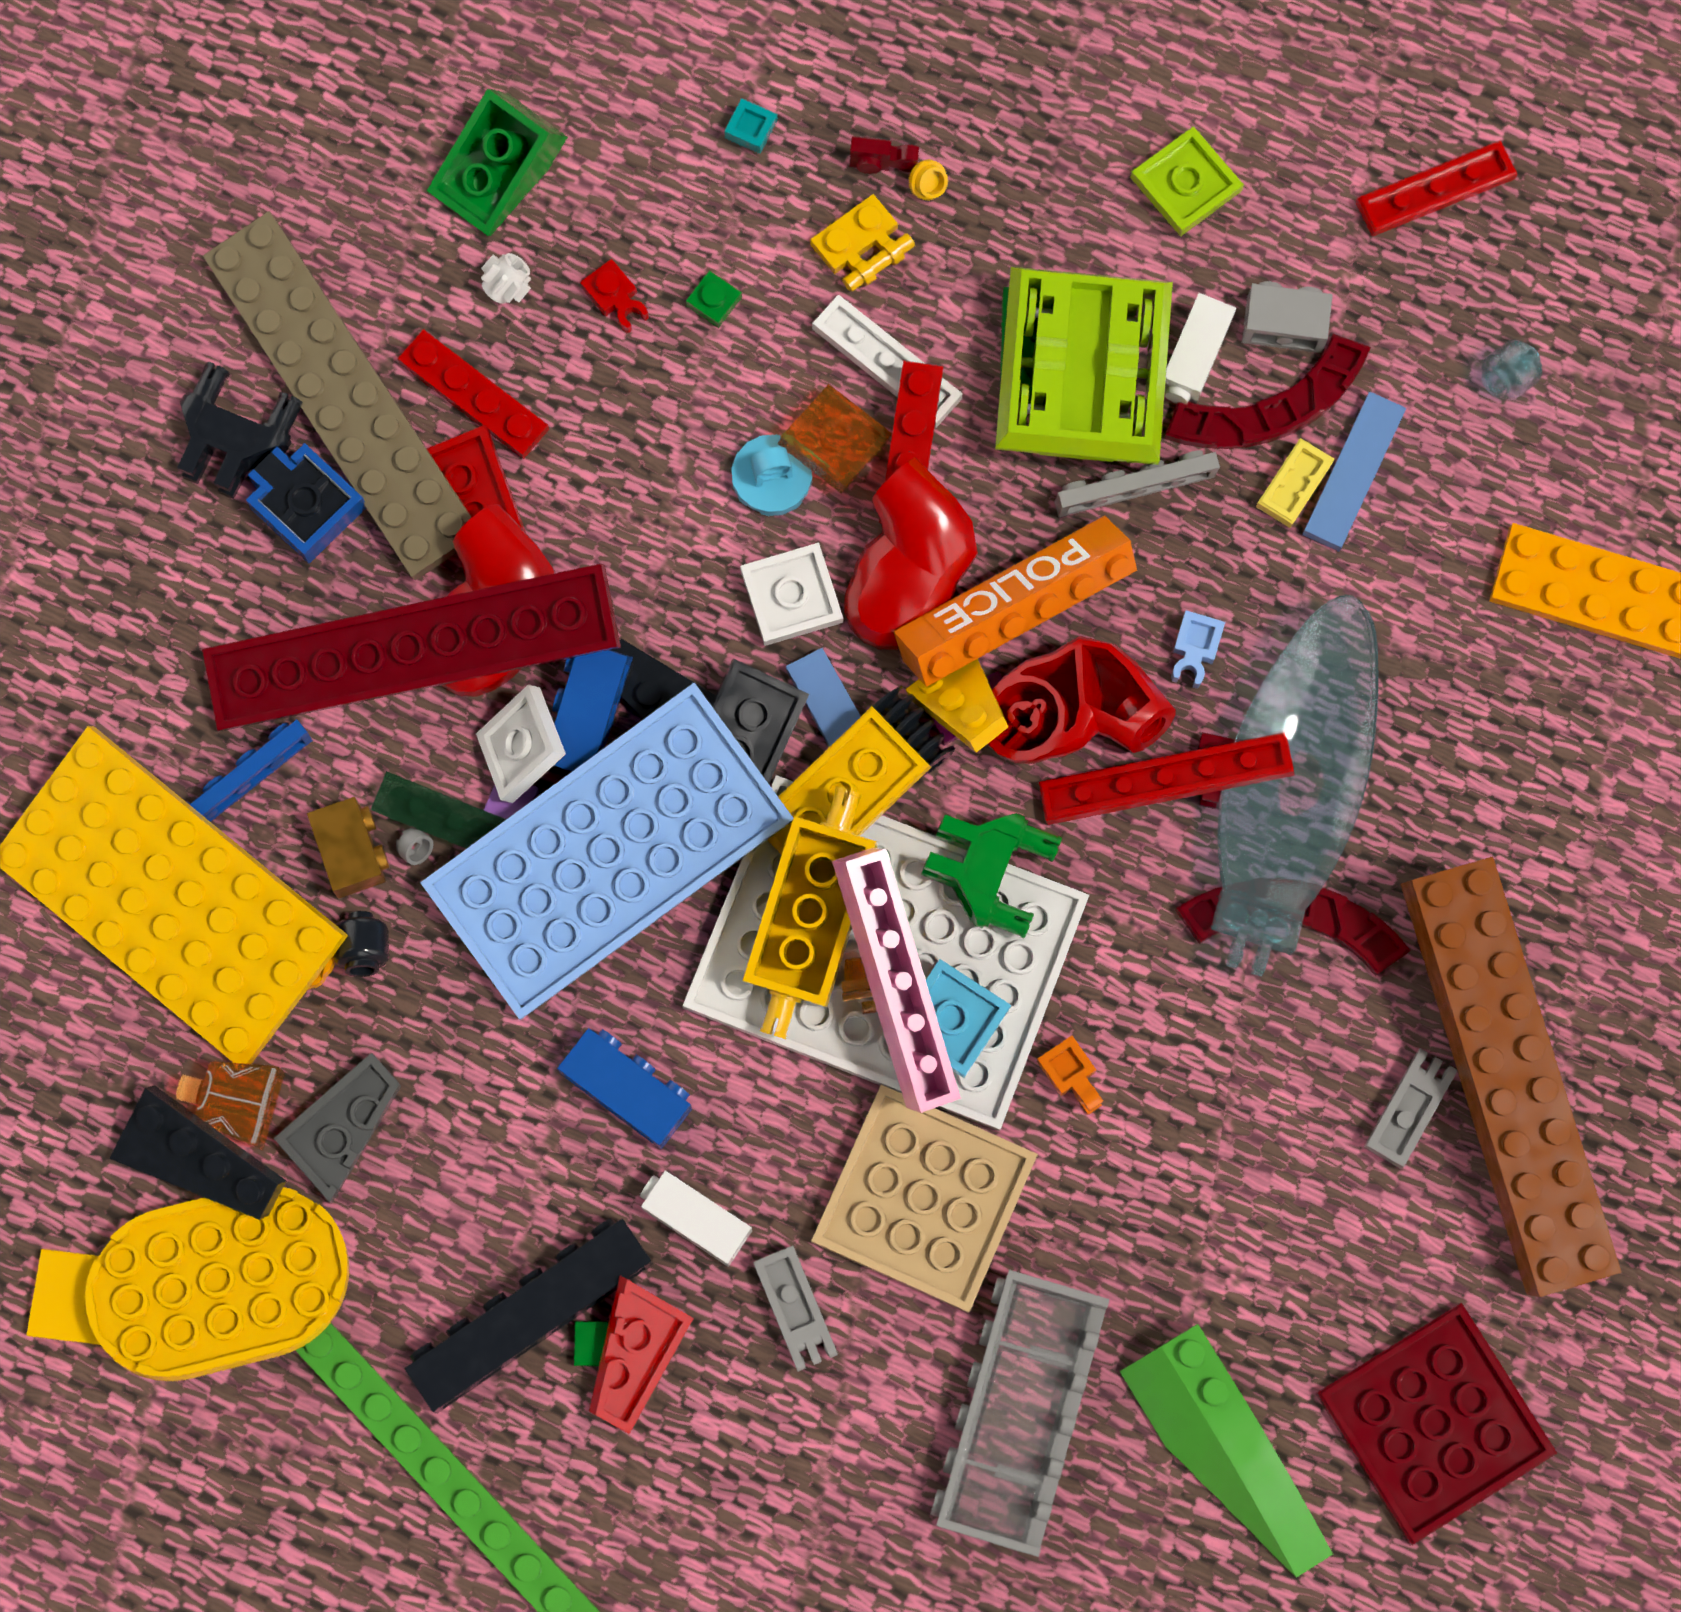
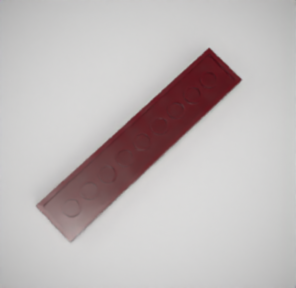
M600 563L204 648L202 652L217 731H226L621 648L606 568L604 564Z

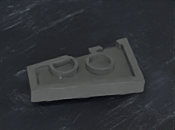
M370 1053L280 1132L274 1140L332 1204L396 1097L401 1085L375 1055Z

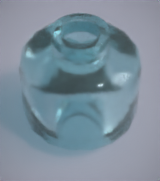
M1520 340L1505 342L1485 357L1481 366L1482 383L1491 395L1504 400L1517 399L1536 385L1542 376V363L1539 353L1535 348Z

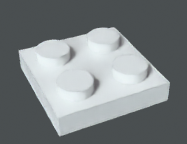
M819 543L740 566L764 646L843 623V615Z
M527 685L476 733L500 800L510 803L515 802L566 754L541 688Z

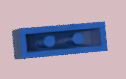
M607 650L566 660L564 671L570 673L565 689H558L552 711L557 713L554 725L566 754L554 766L574 771L606 747L633 657Z
M588 1028L557 1068L559 1073L662 1150L691 1112V1104L686 1101L690 1094L672 1080H669L664 1085L652 1076L656 1069L637 1054L631 1060L618 1049L622 1043L604 1029H601L596 1034Z

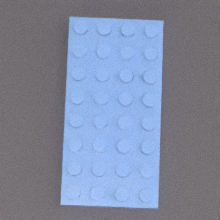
M693 683L420 883L519 1020H522L791 823L793 816L697 685Z

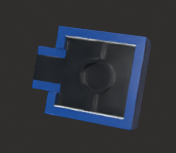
M305 443L290 458L276 447L248 474L252 484L257 488L246 499L250 509L308 564L366 509L363 497Z

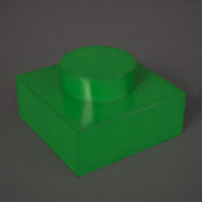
M709 270L687 298L686 306L719 328L742 299V292Z

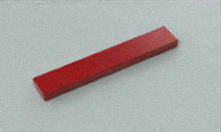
M1283 732L1041 781L1039 786L1047 825L1291 777L1295 776L1287 734Z

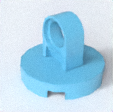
M777 434L759 436L747 442L736 454L731 468L733 489L740 502L765 516L784 515L798 508L802 500L808 495L812 485V466L805 450L794 440Z

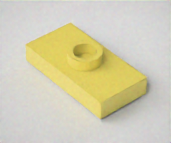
M1300 438L1258 501L1256 507L1291 528L1335 459Z

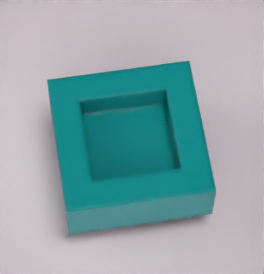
M741 98L724 131V137L761 154L777 123V114Z

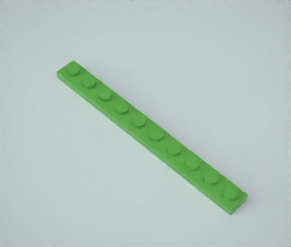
M332 1322L315 1339L295 1350L537 1612H601Z

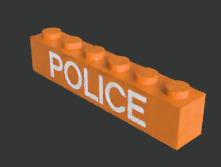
M1104 515L895 630L894 634L903 662L928 687L1137 571L1130 539Z

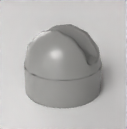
M415 828L402 831L403 835L400 839L396 840L397 852L411 865L423 863L433 850L432 838ZM417 842L418 844L412 849V846Z

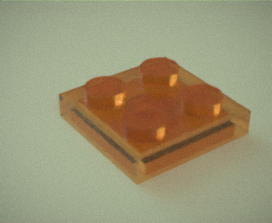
M828 384L782 434L778 445L785 447L788 453L842 494L887 444L892 433Z

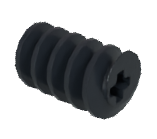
M901 685L887 693L872 707L931 766L923 775L925 776L945 762L956 748L953 745L944 749L939 747L945 738V734L942 732L930 736L929 732L935 724L934 720L932 719L924 723L919 722L925 709L922 706L910 710L908 707L915 696L910 694L901 698L898 695L903 688Z

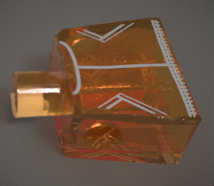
M210 1062L205 1079L182 1075L178 1084L176 1099L197 1104L195 1115L221 1134L263 1151L285 1072L279 1067L270 1065Z

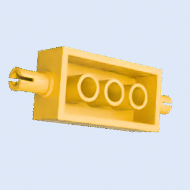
M836 786L826 822H821V824L796 816L793 818L743 977L744 982L769 989L768 994L772 995L762 1027L759 1030L760 1032L771 1035L775 1021L778 1018L779 1021L774 1036L786 1039L796 1002L801 1003V1000H805L824 1007L828 1006L852 929L832 861L867 849L877 848L878 846L876 841L854 835V832L850 830L859 800L862 797L861 793L850 790L846 806L843 807L847 789Z

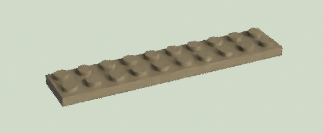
M268 211L204 254V259L293 396L303 402L301 408L353 488L363 497L364 505L410 576L416 581L455 555L457 552L453 539L459 529L472 516L272 213Z

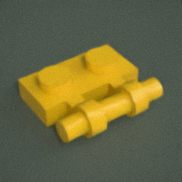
M874 194L810 239L812 248L834 274L846 266L851 269L852 272L842 279L845 287L850 292H853L862 284L864 286L871 284L877 279L876 274L890 264L895 266L905 259L904 254L915 247L913 239L907 233L896 241L890 239L889 235L898 229V223ZM875 245L879 248L880 252L867 262L860 257Z

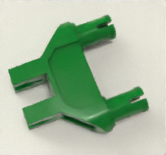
M1019 813L1007 815L979 826L945 814L935 838L966 850L963 861L960 863L930 852L921 875L952 887L963 910L976 927L981 929L983 927L988 928L990 924L1024 939L1034 913L1026 912L999 901V896H997L998 889L1013 850L1017 851L1020 848L1053 862L1062 837L1028 825V820Z

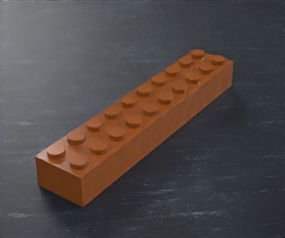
M1493 856L1401 883L1403 895L1526 1294L1543 1297L1622 1273Z

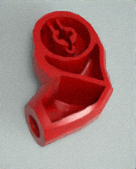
M913 458L902 465L874 494L872 503L880 519L882 533L865 545L855 564L854 574L844 595V614L850 629L862 642L880 650L899 649L894 634L895 630L952 600L957 584L966 574L978 554L972 520L958 500L917 458Z
M494 504L476 513L456 533L453 544L462 563L466 580L450 591L448 596L554 574L556 571L539 546L499 504ZM521 669L441 686L458 696L478 697L498 689L511 680Z
M1079 636L1052 653L1025 660L997 683L992 692L997 699L1008 728L990 741L988 745L1000 757L1022 764H1036L1051 758L1070 755L1081 750L1096 734L1110 738L1132 753H1136L1155 743L1166 732L1176 715V709L1160 692L1138 663L1116 644Z

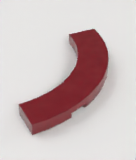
M1333 334L1318 362L1302 380L1290 389L1258 401L1254 405L1231 408V406H1207L1191 402L1187 404L1178 402L1164 439L1201 448L1234 449L1261 445L1289 436L1314 422L1339 401L1362 369L1371 347Z
M1260 879L1222 886L1198 895L1175 909L1199 944L1219 933L1243 925L1256 923L1292 924L1314 930L1339 942L1365 963L1375 976L1411 951L1398 934L1374 913H1369L1361 906L1348 900L1344 895L1304 882Z

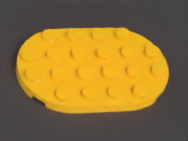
M283 1187L269 1216L260 1220L204 1197L146 1212L120 1227L110 1237L111 1241L103 1249L97 1261L95 1259L93 1261L86 1283L85 1305L88 1321L97 1341L106 1353L126 1370L144 1378L158 1381H181L291 1353L320 1335L334 1319L344 1300L349 1281L348 1251L339 1227L331 1215L320 1204L298 1194L296 1190Z

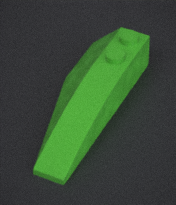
M1199 1324L1192 1326L1119 1371L1165 1448L1296 1578L1333 1555L1275 1449Z

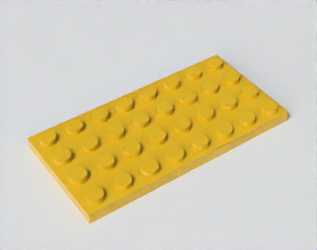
M87 726L0 844V868L241 1070L250 1067L348 937L343 930L94 726Z

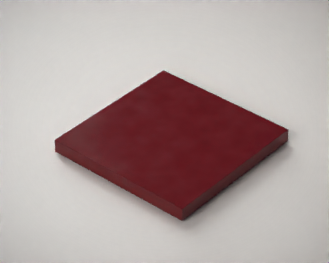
M1462 1303L1452 1307L1315 1393L1409 1545L1419 1542L1557 1454V1451Z

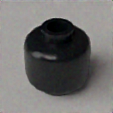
M352 912L348 914V919L336 925L348 937L334 954V961L339 967L345 969V973L349 976L367 977L375 975L379 972V968L384 966L389 960L388 927L383 921L373 918L371 912Z

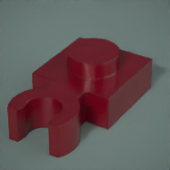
M852 136L849 167H855L858 171L866 174H877L881 170L889 171V167L897 168L904 172H911L914 166L918 164L919 146H891V140Z

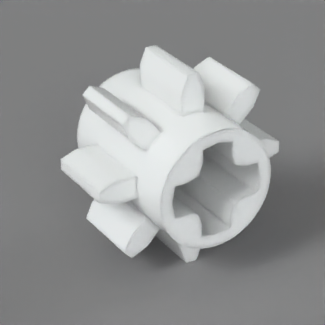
M503 254L499 259L492 255L481 268L484 272L481 277L484 281L482 283L483 290L491 299L498 303H510L513 298L520 302L531 289L528 285L531 280L528 276L530 269L521 258L514 254Z

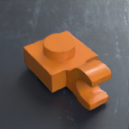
M1072 1035L1037 1058L1038 1065L1060 1096L1072 1090L1087 1115L1102 1106L1103 1099L1087 1079L1096 1073V1068Z

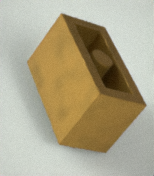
M352 797L307 813L332 890L338 899L386 882L383 870L390 868L382 844L374 847L370 831L377 828L369 806L361 808L356 797Z

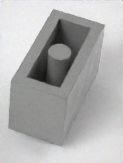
M1271 281L1259 284L1252 283L1246 301L1242 343L1322 353L1328 340L1333 294L1322 293L1320 289L1315 287L1283 288L1281 284Z

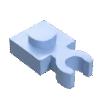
M1185 611L1173 653L1183 655L1184 658L1179 660L1174 666L1171 675L1173 682L1177 683L1181 671L1188 669L1195 675L1193 688H1199L1205 675L1201 661L1213 664L1225 625L1224 621Z

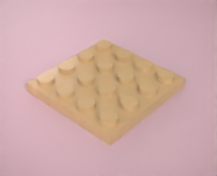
M881 1084L811 1243L969 1313L1038 1154L936 1108L922 1113L906 1108L902 1093Z

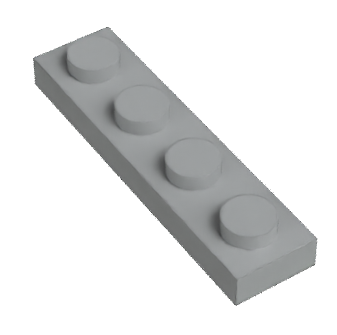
M1202 450L1192 451L1180 456V461L1165 465L1164 461L1160 460L1159 465L1145 464L1140 467L1141 471L1125 475L1123 470L1114 471L1102 476V481L1086 485V482L1083 480L1069 483L1062 487L1061 492H1058L1054 502L1058 517L1214 478L1220 468L1216 452L1204 455Z

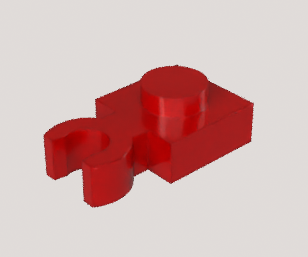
M610 259L580 281L581 288L605 317L614 310L617 312L618 323L625 332L630 333L632 331V325L626 319L629 313H638L644 321L649 319L646 306L638 300L630 299L637 294V288L613 259Z

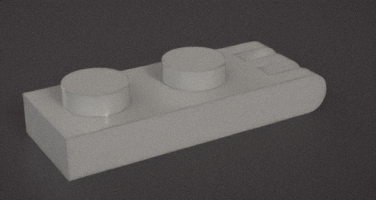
M1421 1048L1415 1054L1364 1145V1148L1400 1169L1407 1163L1457 1072V1069L1449 1065L1441 1079L1436 1077L1435 1075L1442 1064V1060L1437 1057L1432 1059L1427 1070L1422 1069L1420 1066L1425 1061L1428 1052Z
M794 1246L753 1262L797 1371L806 1369L805 1361L800 1354L803 1350H808L814 1365L822 1362L816 1345L822 1342L829 1358L837 1356L838 1353Z

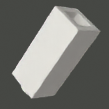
M1198 294L1166 368L1165 397L1176 404L1178 402L1197 404L1232 322L1236 307L1204 294Z
M666 1170L660 1179L653 1175L640 1194V1197L645 1200L641 1206L643 1211L728 1267L752 1232V1227Z

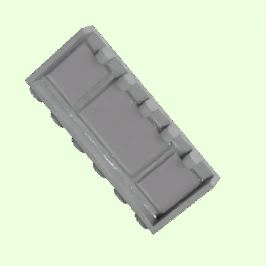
M1012 1270L1008 1271L1006 1280L997 1278L991 1303L998 1304V1310L994 1321L986 1319L979 1345L987 1347L983 1363L975 1361L973 1363L967 1387L973 1388L975 1391L971 1405H961L955 1426L956 1430L963 1431L958 1449L949 1447L943 1472L951 1474L947 1490H937L930 1514L939 1517L937 1527L1039 1557L1041 1543L1052 1510L1057 1485L1063 1470L1065 1456L1076 1423L1081 1398L1086 1387L1105 1311L1110 1299Z

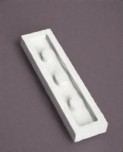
M839 294L812 323V329L896 397H898L903 360L924 363ZM943 377L935 428L962 400L963 395Z

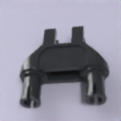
M206 362L193 392L184 394L180 401L191 439L177 468L183 472L182 477L184 479L199 484L212 456L224 460L214 480V485L219 487L218 492L234 499L249 470L255 468L276 447L284 453L288 451L292 443L289 432L300 409H302L301 405L303 402L294 396L288 399L289 395L287 393L280 392L267 422L259 424L215 405L230 373L219 365L214 369V363Z

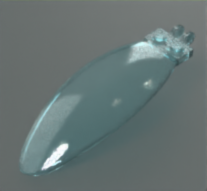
M1342 595L1328 601L1305 621L1281 653L1260 686L1235 739V742L1286 732L1295 776L1226 789L1221 792L1218 815V858L1223 889L1219 895L1211 930L1234 937L1226 962V966L1237 969V966L1241 963L1246 941L1258 944L1259 947L1251 966V974L1262 977L1266 969L1271 949L1292 955L1296 950L1305 914L1304 911L1315 899L1335 868L1356 822L1367 786L1377 723L1378 643L1375 625L1370 612L1358 598L1352 595Z

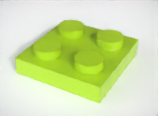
M1194 126L1134 169L1130 177L1180 237L1242 192L1244 187L1240 179Z

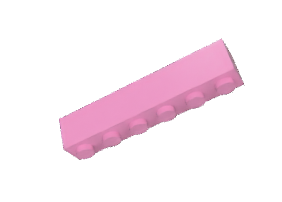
M871 848L832 861L906 1108L922 1113L961 1099L887 850Z

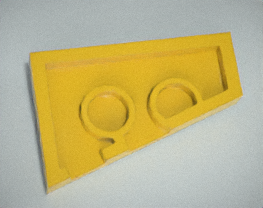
M978 659L928 687L918 679L905 689L908 695L913 694L915 696L913 702L919 707L923 706L927 714L976 753L1008 728L1005 717Z

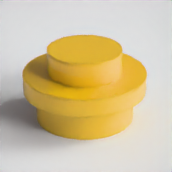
M926 159L916 164L909 176L911 192L922 200H931L941 196L948 185V177L944 167L939 162L931 159Z

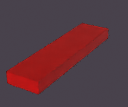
M1500 140L1360 196L1355 203L1373 237L1516 179L1518 173Z

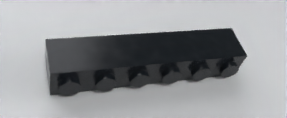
M612 1218L604 1221L590 1232L594 1238L580 1248L576 1242L569 1245L554 1257L558 1262L545 1272L540 1267L531 1271L518 1281L522 1288L509 1297L504 1292L493 1297L482 1306L485 1313L472 1322H470L468 1317L460 1320L446 1331L448 1339L436 1347L429 1342L409 1356L413 1363L404 1369L433 1413L438 1414L616 1291L620 1276L632 1280L653 1265L651 1259L623 1218L616 1223Z

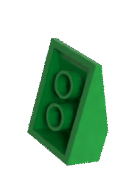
M487 88L428 187L427 192L484 234L491 236L549 170L568 137L510 94Z

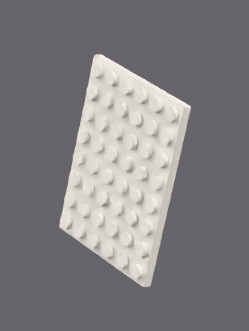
M776 775L771 788L779 796L793 781ZM881 816L861 837L877 842V848L887 850L925 980L938 960L941 959L1011 1005V1008L966 1077L963 1078L953 1072L961 1099L937 1107L1000 1131L1089 894L1008 864L997 896H999V901L1026 912L1034 913L1027 935L1023 939L1016 934L990 924L988 928L983 927L981 929L970 921L952 887L921 875L930 852L962 863L966 850L937 839L932 834ZM766 840L741 860L683 1003V1009L902 1093L853 929H851L828 1006L824 1007L805 1000H801V1003L796 1002L786 1039L774 1036L779 1021L778 1018L775 1021L771 1035L759 1031L772 995L768 994L769 989L744 982L743 977L782 856Z

